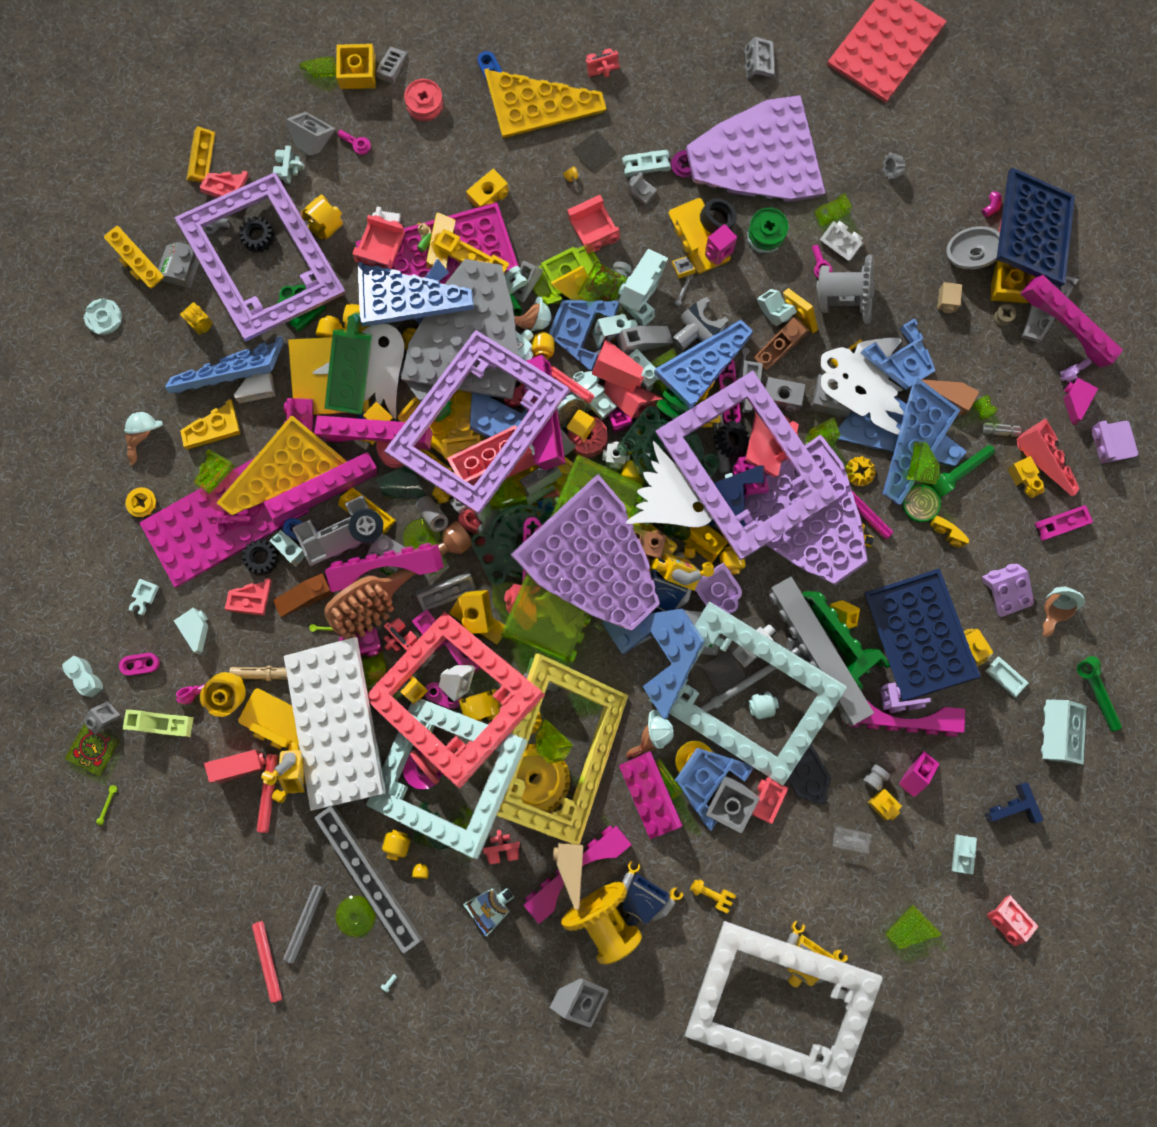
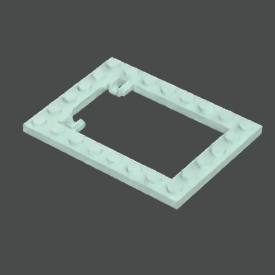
M709 602L694 625L705 641L701 650L697 653V659L705 646L708 648L710 643L716 644L721 650L726 651L733 640L818 694L777 757L694 705L693 703L698 697L699 692L687 685L686 682L683 688L680 689L678 698L674 702L669 714L779 784L784 785L847 686ZM720 633L727 637L726 640L718 637ZM683 693L690 696L689 700L682 697Z
M420 699L418 702L416 701L415 704L411 702L408 712L431 733L436 726L474 741L488 726L485 723ZM399 731L382 768L386 794L369 797L366 806L472 858L478 859L528 741L510 733L495 749L500 752L467 830L403 800L408 787L399 783L398 780L413 748V744Z

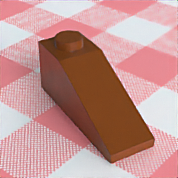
M321 573L300 583L273 601L280 617H284L334 593L330 590L327 577Z

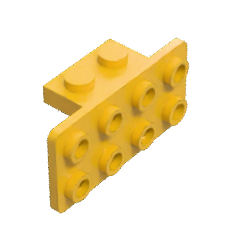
M697 198L671 209L669 217L674 225L676 235L682 241L684 251L690 256L697 273L702 274L729 262L731 257H727L717 266L706 258L705 249L707 239L711 233L701 224L700 213L705 205L702 199Z
M255 689L238 722L253 731L254 737L263 741L267 738L272 741L270 745L280 750L282 747L288 748L289 743L299 744L292 705L261 689Z

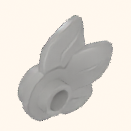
M493 500L487 503L480 514L474 512L482 522L477 529V533L480 535L491 536L495 531H501L506 527L507 521L502 513H500L499 506Z

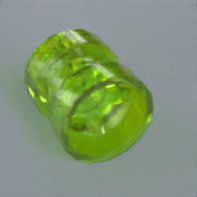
M989 395L981 397L972 404L974 409L978 410L981 420H985L998 412L996 406L991 405Z

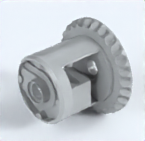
M873 255L865 257V264L862 266L861 272H829L830 266H822L819 271V281H817L816 287L819 312L829 313L830 306H860L863 322L870 324L872 298H874L875 291Z

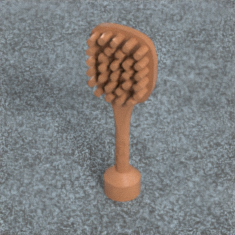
M454 521L443 530L442 542L438 544L441 556L448 551L450 553L462 554L473 546L471 538L458 521ZM403 568L385 578L367 576L352 583L326 605L324 613L328 624L336 634L345 639L357 638L354 633L364 637L366 635L363 630L364 628L369 632L373 631L372 622L376 626L382 624L379 619L380 616L384 620L389 619L386 610L388 612L394 610L391 605L393 593L416 573Z

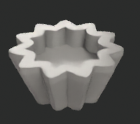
M891 152L885 156V161H883L885 177H888V180L903 174L906 165L902 156Z

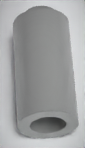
M421 497L416 503L417 511L433 531L439 532L444 530L448 525V518L431 497Z

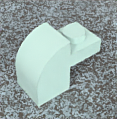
M770 289L756 299L763 313L775 326L789 321L792 315L797 312L793 305L785 304L780 292Z
M596 383L595 386L588 390L594 394V399L591 403L585 402L586 412L592 409L603 420L616 409V405L604 393L605 389L601 385Z

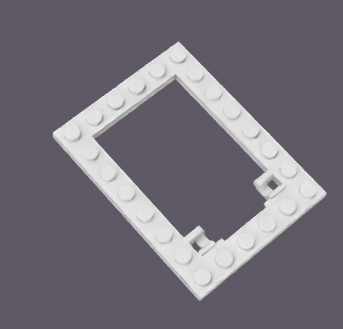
M724 921L688 1023L685 1037L842 1092L881 985L882 976ZM737 950L835 984L831 997L843 999L847 1003V1011L835 1045H832L831 1050L827 1047L813 1044L808 1056L712 1022ZM841 987H846L848 990H842ZM817 1055L824 1056L823 1060L816 1059Z

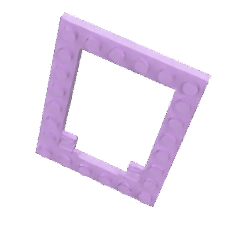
M272 173L174 217L245 342L345 295L343 286L276 173ZM268 198L310 271L299 275L301 281L306 286V290L276 305L263 309L256 296L246 301L243 300L202 228ZM251 306L254 307L253 310H249L248 308Z
M475 330L385 449V452L477 514H480L570 392V389ZM492 367L495 369L497 367L526 385L528 391L520 403L530 411L473 486L414 446L469 373L481 379L486 368ZM533 397L537 399L535 404L531 402Z
M751 371L655 432L739 560L744 559L839 499V495L754 371ZM745 399H748L799 474L798 478L789 483L797 495V498L794 499L795 502L766 521L760 520L757 523L752 519L748 510L743 511L737 516L734 515L684 440L685 436ZM803 482L807 486L804 490L800 487V484ZM744 520L747 526L742 527L740 521Z

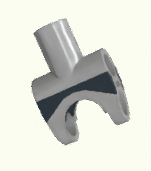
M707 297L693 304L680 317V320L686 327L672 338L679 349L684 350L697 338L703 342L727 326L729 320L726 317L717 321H710L705 318L703 311L711 303Z

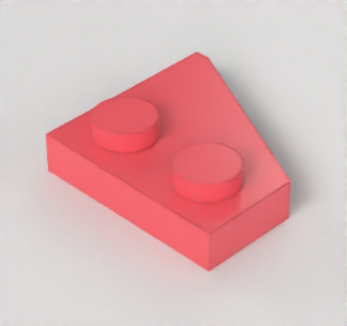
M242 171V174L231 175V172H223L221 174L207 173L200 186V191L219 198L243 187L248 179V172Z
M267 578L261 583L254 585L251 583L243 588L230 590L225 610L228 612L264 616L271 579Z

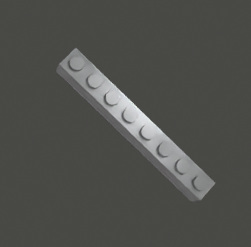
M789 577L771 587L769 590L770 594L768 595L773 605L776 604L780 610L779 615L790 626L789 632L794 639L797 638L799 641V648L802 654L808 656L811 665L847 686L835 705L841 711L840 717L843 722L851 727L874 714L793 578Z
M330 806L314 817L402 953L404 954L422 941V937L336 806Z

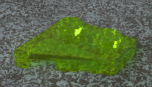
M911 905L884 933L899 949L942 935L914 905Z

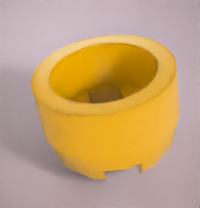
M575 166L562 173L569 182H573L572 176L574 179L578 178V171Z
M417 864L413 869L412 877L428 879V867L424 864Z

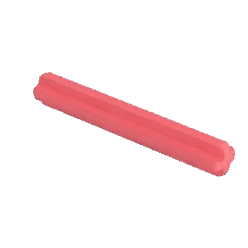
M551 366L552 378L567 386L571 392L585 402H592L594 394L554 366Z
M267 754L265 771L273 773L274 768L278 764V755ZM263 782L257 832L268 833L273 802L272 795L275 784L268 785Z
M257 922L252 925L270 1002L274 1003L280 1001L282 995L264 923Z

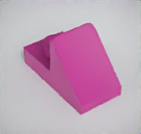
M616 406V409L608 415L613 433L632 428L631 418L619 407Z

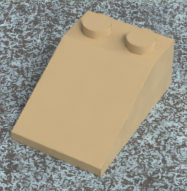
M559 843L558 847L554 848L553 860H557L558 869L574 908L579 909L583 845Z

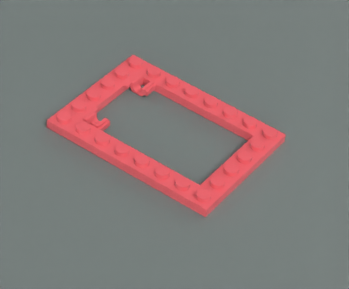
M446 612L431 625L368 692L369 703L459 788L463 786L545 696L540 689ZM446 639L502 685L493 695L503 705L499 709L501 712L473 742L470 741L467 745L455 736L445 746L392 697Z

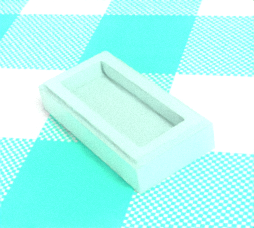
M997 657L985 670L1014 698L1028 684L1022 676L1000 657Z

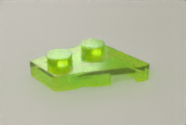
M208 449L206 451L208 456L206 462L201 464L200 472L196 476L194 483L198 488L210 494L235 466L231 461Z
M512 477L505 479L490 499L492 510L528 504L526 496L521 492Z

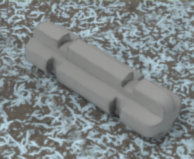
M985 423L983 425V433L1019 437L1021 427Z

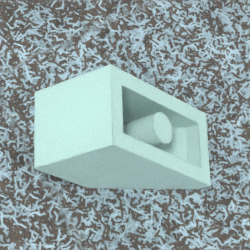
M192 608L175 619L174 622L193 652L199 655L203 652L208 631V624L206 623L208 618L202 610L199 611Z

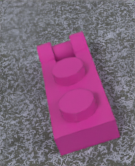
M1086 505L1041 520L1034 525L1040 531L1041 541H1045L1093 523V520ZM1050 524L1053 531L1048 532L1046 526Z

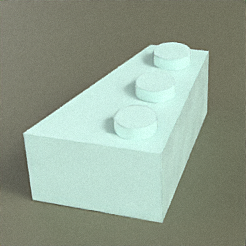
M648 249L632 275L628 277L625 284H622L619 290L621 296L618 302L639 311L656 290L668 258Z

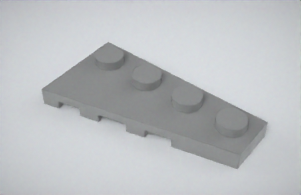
M1066 276V282L1062 287L1054 286L1068 298L1079 279ZM1031 304L1021 338L1040 343L1055 317Z

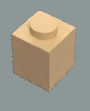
M946 282L942 284L939 289L937 310H943L944 313H953L958 310L961 305L962 284Z

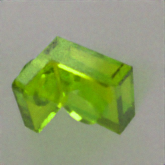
M463 806L460 810L465 819L462 820L460 817L452 823L466 829L470 824L473 813L470 808L466 809Z

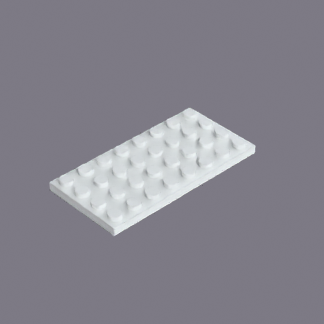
M354 637L285 655L284 661L300 751L303 754L304 776L310 811L386 794L358 639Z

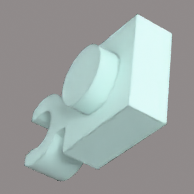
M139 579L132 594L136 601L130 604L129 610L134 612L135 608L140 606L138 614L144 615L146 612V602L152 604L159 586Z

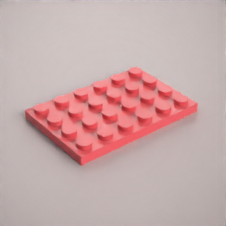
M875 0L829 59L827 65L886 103L944 27L946 20L915 0Z

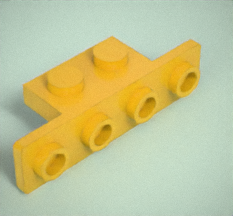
M115 226L104 235L105 240L120 255L118 260L125 268L129 266L132 269L130 273L136 280L141 279L151 289L164 279L163 274L119 226Z

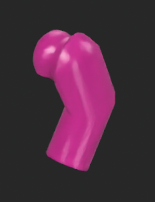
M994 191L990 193L989 200L991 203L981 211L985 218L1000 209L1002 195L999 192Z

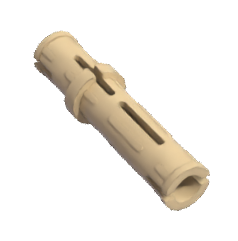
M230 667L229 673L240 676L242 679L288 680L286 668Z

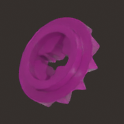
M686 150L676 153L671 160L672 171L675 172L676 176H681L683 179L686 177L692 178L690 165H688L689 168L681 169L682 163L688 162Z

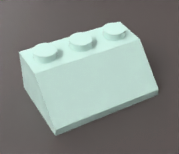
M1046 700V705L1044 706L1045 724L1043 726L1044 743L1041 747L1043 759L1084 764L1087 706L1070 700Z

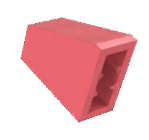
M605 340L592 375L631 392H634L636 386L640 387L644 376L641 375L643 367L610 341Z
M608 381L604 384V393L631 419L656 414L658 410L656 404L659 399H662L656 394L641 386H636L634 392H631Z
M255 749L206 762L204 765L209 783L220 784L264 770L266 758L264 753H260V750Z

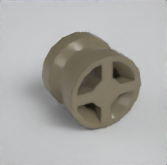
M1008 304L1000 306L994 314L995 323L1001 327L1008 326L1016 317L1015 308Z

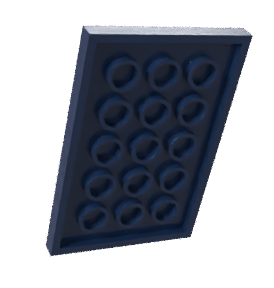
M1012 167L1008 171L996 260L1035 277L1044 275L1052 284L1062 287L1066 282L1075 195Z
M940 568L864 592L897 687L900 689L903 702L981 678Z

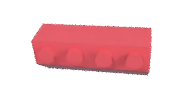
M514 425L448 457L447 460L454 474L474 486L516 430L517 426ZM530 447L507 478L536 465Z

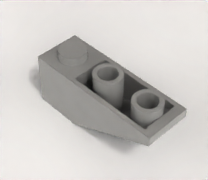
M636 326L622 329L616 338L619 349L626 355L631 354L636 349L641 352L674 343L668 326Z

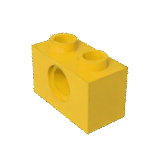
M492 169L466 191L467 199L476 208L493 204L507 196L509 192L508 183ZM487 191H492L491 194H485Z
M488 590L470 591L462 594L459 599V607L463 614L462 626L472 634L488 633L494 628ZM472 608L478 612V616L474 615Z

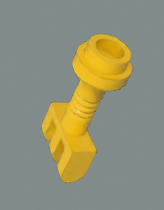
M695 879L690 891L696 896L701 893L717 901L715 908L728 914L729 909L723 907V904L732 906L733 903L726 900V898L729 896L735 899L736 895L725 889L719 894L703 886L704 881Z

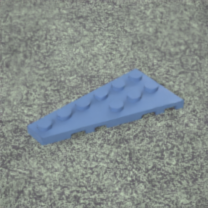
M739 320L657 367L654 374L691 409L752 337L753 330L742 320Z
M281 336L277 337L274 343L267 345L264 342L252 351L249 349L242 350L221 358L218 364L211 366L208 363L196 372L189 370L170 377L165 388L168 394L173 392L181 393L187 389H199L205 385L213 386L219 382H232L238 378H250L260 373L268 374L273 370L284 343Z
M918 377L913 380L883 495L897 505H901L960 412L958 407Z

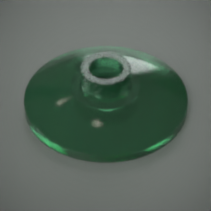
M660 523L664 532L670 537L687 540L691 536L688 526Z

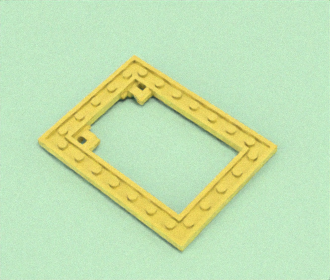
M536 654L527 680L544 694L548 682H551L603 706V710L573 800L562 797L560 799L562 809L557 810L556 813L551 812V814L522 803L523 800L520 798L525 789V781L517 779L516 776L525 752L524 749L496 816L570 844L580 845L629 695L546 656ZM543 698L515 727L511 734L529 741ZM513 784L516 785L515 792H511Z

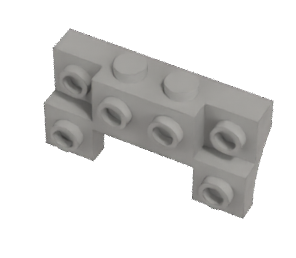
M363 495L345 503L351 516L357 510L363 508L370 509ZM351 517L318 532L310 519L293 527V531L310 566L329 557H337L343 551L349 548H357L362 543L355 540L350 534L349 520Z

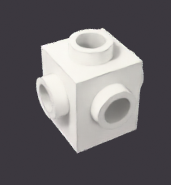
M612 442V444L607 445V450L603 449L602 461H606V468L611 470L623 469L625 462L629 461L630 452L626 451L627 445H623L621 442Z

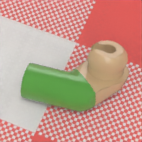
M422 223L418 226L422 240L417 245V249L425 252L430 245L432 232L429 226Z

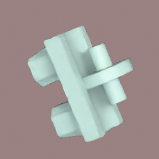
M285 145V150H276L275 160L276 162L283 163V167L274 166L273 173H276L279 179L284 180L285 184H291L292 174L298 175V171L304 170V164L300 162V157H294V153L291 152V146Z
M955 835L952 871L973 874L977 838Z

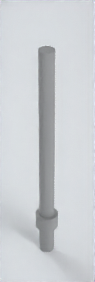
M798 647L790 651L797 656L801 654ZM771 664L767 665L723 694L714 696L710 699V702L700 708L705 712H709L713 708H719L723 705V702L777 668Z

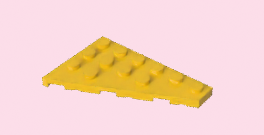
M488 68L484 69L502 138L606 112L602 92L589 91L585 88L577 89L561 83H550L546 80L539 81L529 79L527 76L490 71Z
M291 415L217 501V504L229 514L234 515L272 499L347 461Z

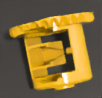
M540 744L527 745L516 776L517 779L525 781V789L520 799L523 800L522 803L549 813L561 804L560 799L567 796L570 786L569 769L563 757L554 749ZM532 774H537L535 779L530 783L529 777ZM513 784L511 792H515L516 785Z
M622 882L605 885L580 900L579 909H575L572 906L561 921L563 927L569 931L586 928L599 949L596 959L600 964L604 965L619 961L630 954L639 945L642 938L639 929L636 926L628 927L617 909L618 904L622 902L627 893V888Z

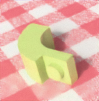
M126 709L123 729L191 737L194 717Z

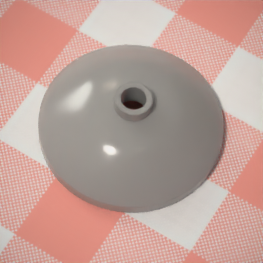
M984 226L971 227L960 231L953 236L947 245L949 261L959 268L970 270L980 269L996 261L1000 233L993 228Z

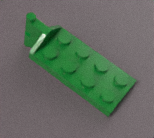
M355 312L347 318V330H333L324 409L362 415L372 335L359 332L360 312Z

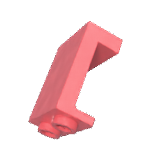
M601 195L567 210L568 219L587 254L596 252L601 247L613 244L620 239V230L618 227H615L604 208Z
M368 215V224L359 247H355L352 253L354 261L357 263L363 262L364 265L372 267L377 265L384 269H392L405 235L404 227L397 221L390 222L377 215Z

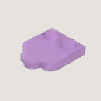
M724 562L714 568V574L711 577L702 576V579L699 580L695 588L706 606L711 602L729 614L735 612L738 608V599L741 597L742 590Z

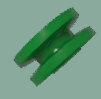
M763 208L753 215L748 228V236L751 243L764 251L780 247L789 229L788 220L781 211L774 208Z
M665 389L662 393L668 401L659 399L656 404L662 412L673 419L690 410L670 389Z

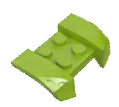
M583 246L578 249L572 247L542 262L538 266L543 269V272L533 287V291L536 297H542V302L546 305L560 304L563 293L552 286L550 282L580 266L584 267L591 282L594 273L600 270L601 263L595 252L587 254ZM601 272L596 276L597 279H594V282H596L594 286L597 285L598 280L600 281L606 276V272L605 274Z

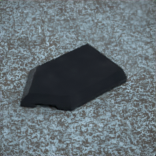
M810 744L787 781L798 798L825 805L831 776L814 747Z

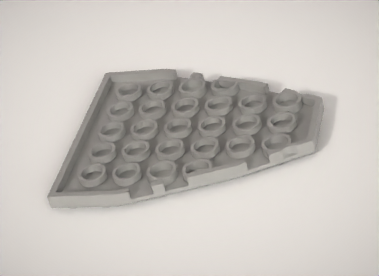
M464 259L445 285L450 286V284H453L457 287L471 289L474 309L423 318L408 345L401 378L403 381L434 386L475 330L519 356L514 309L502 265ZM490 367L485 369L484 376L481 379L469 373L457 390L513 400L517 380L497 367L495 369Z

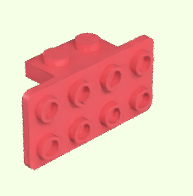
M755 413L746 461L755 467L765 466V473L776 477L779 475L781 462L787 457L758 414ZM792 421L789 424L798 436L799 424Z

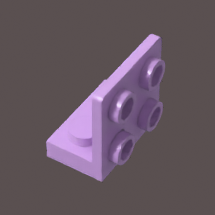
M888 683L879 687L883 711L889 710L890 713H896L906 710V707L909 710H917L926 707L925 704L931 702L930 698L899 702L901 693L899 687H896V683Z

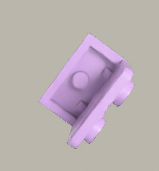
M1101 421L1091 428L1101 464L1133 458L1138 455L1128 421L1107 424V421Z
M1009 564L1006 568L993 570L987 575L982 576L983 583L992 589L996 612L1000 617L1034 604L1028 571L1019 564Z

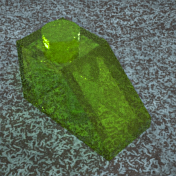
M831 418L810 429L807 437H805L806 444L821 435L830 447L834 446L840 437L835 418Z
M915 442L907 480L936 485L940 477V464L928 443Z
M544 720L536 734V751L549 764L564 761L573 744L548 720Z

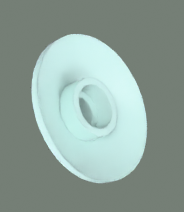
M580 371L573 376L572 380L589 390L596 385L600 378L592 375V371Z

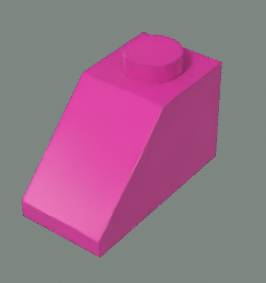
M1077 378L1073 383L1069 382L1064 389L1066 395L1063 399L1071 423L1074 425L1082 420L1098 388L1080 378Z
M923 751L904 774L899 785L913 797L917 796L929 785L939 763Z

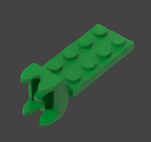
M804 591L802 593L823 629L846 657L844 664L860 690L864 689L858 678L864 673L868 675L870 673L869 669L874 664H877L880 668L882 666L886 669L890 667L888 660L880 650L870 648L861 650L862 645L860 642L851 637L849 634L850 629L844 623L841 624L838 620L837 612L833 608L828 607L825 603L827 600L822 593L816 591Z

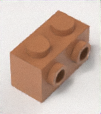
M633 525L635 535L640 540L647 559H660L666 536L660 531L652 530V532L644 530L642 526Z

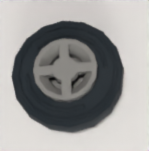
M363 508L357 510L349 520L350 534L359 542H373L381 536L383 520L372 509Z

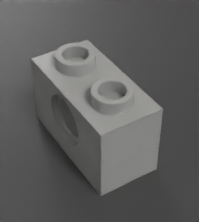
M768 377L765 389L776 405L785 408L788 412L799 411L802 406L805 384ZM785 393L788 398L782 399L779 394Z

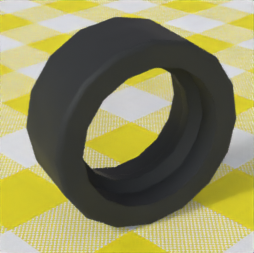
M711 199L701 210V224L711 234L724 224L715 221L710 214V210L720 212L725 217L726 226L729 229L734 226L737 219L734 207L724 199Z

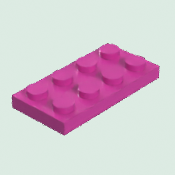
M651 752L619 765L650 839L682 827Z

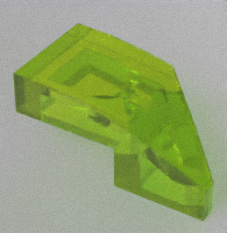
M333 56L315 58L299 64V68L302 71L305 69L311 73L314 79H317L318 76H336V63Z
M493 582L492 602L508 620H511V614L506 610L504 596L506 591L512 587V582Z

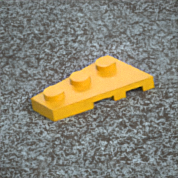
M232 399L226 401V404L221 408L212 410L211 414L205 418H199L180 430L183 446L186 450L241 434Z

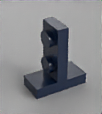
M1028 782L1015 785L1021 801L1019 798L1007 801V806L1001 807V805H996L989 808L990 812L985 813L987 821H995L1025 810L1030 823L1043 821Z

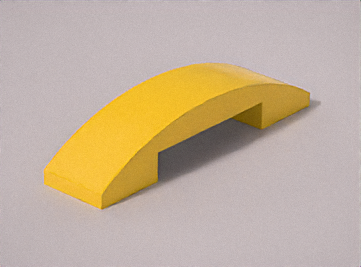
M446 229L442 230L435 242V246L460 263L464 259L499 264L502 265L504 273L509 266L508 262L495 255L491 257L461 241L459 236Z

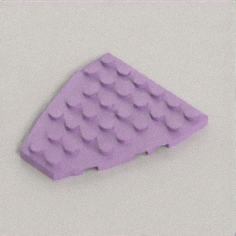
M800 95L766 100L717 124L686 147L692 178L695 183L706 184L712 188H716V186L727 189L726 192L753 197L762 195L767 196L766 199H773V197L782 198L786 202L817 198L825 195Z
M819 435L805 445V447L839 495V499L766 545L797 567L836 585L868 563L862 521L844 465L825 439ZM788 458L781 462L778 476L772 477L766 473L769 486L768 493L749 495L745 499V510L750 512L752 519L756 523L760 520L766 521L795 502L794 499L797 498L789 483L798 478L799 474ZM804 482L800 484L803 490L807 488Z
M599 474L590 480L511 554L516 562L540 587L589 615L632 631L660 604L658 595L655 593L654 580L651 579L649 572V562L640 540L635 535L633 524H625L629 520L626 514V507Z

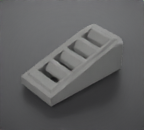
M390 47L376 70L377 79L394 84L407 56V52ZM392 53L398 54L400 57L393 56Z
M523 261L520 267L521 275L525 276V278L528 277V283L525 287L518 288L522 291V294L517 293L518 289L512 293L521 302H525L543 272V269Z

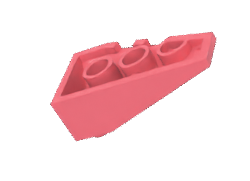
M1044 419L1023 432L1016 439L1018 448L1027 457L1031 456L1034 463L1068 494L1074 496L1080 488L1071 468L1064 465L1065 454L1063 450H1058L1055 445V441L1058 440L1047 419Z

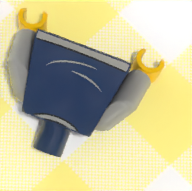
M653 560L650 561V568H652ZM649 569L651 579L654 580L655 593L658 595L660 603L651 613L675 610L688 602L692 592L691 589L665 580L658 571L653 569L651 572Z
M632 861L629 862V872L625 874L622 881L627 888L625 898L622 900L624 903L622 909L628 913L625 922L630 926H635L638 920L647 924L650 920L656 921L666 917L675 905V900L681 899L683 893L681 892L678 897H675L674 891L677 887L672 888L667 893L639 874L634 876L639 871L640 864L636 870H632L630 868Z

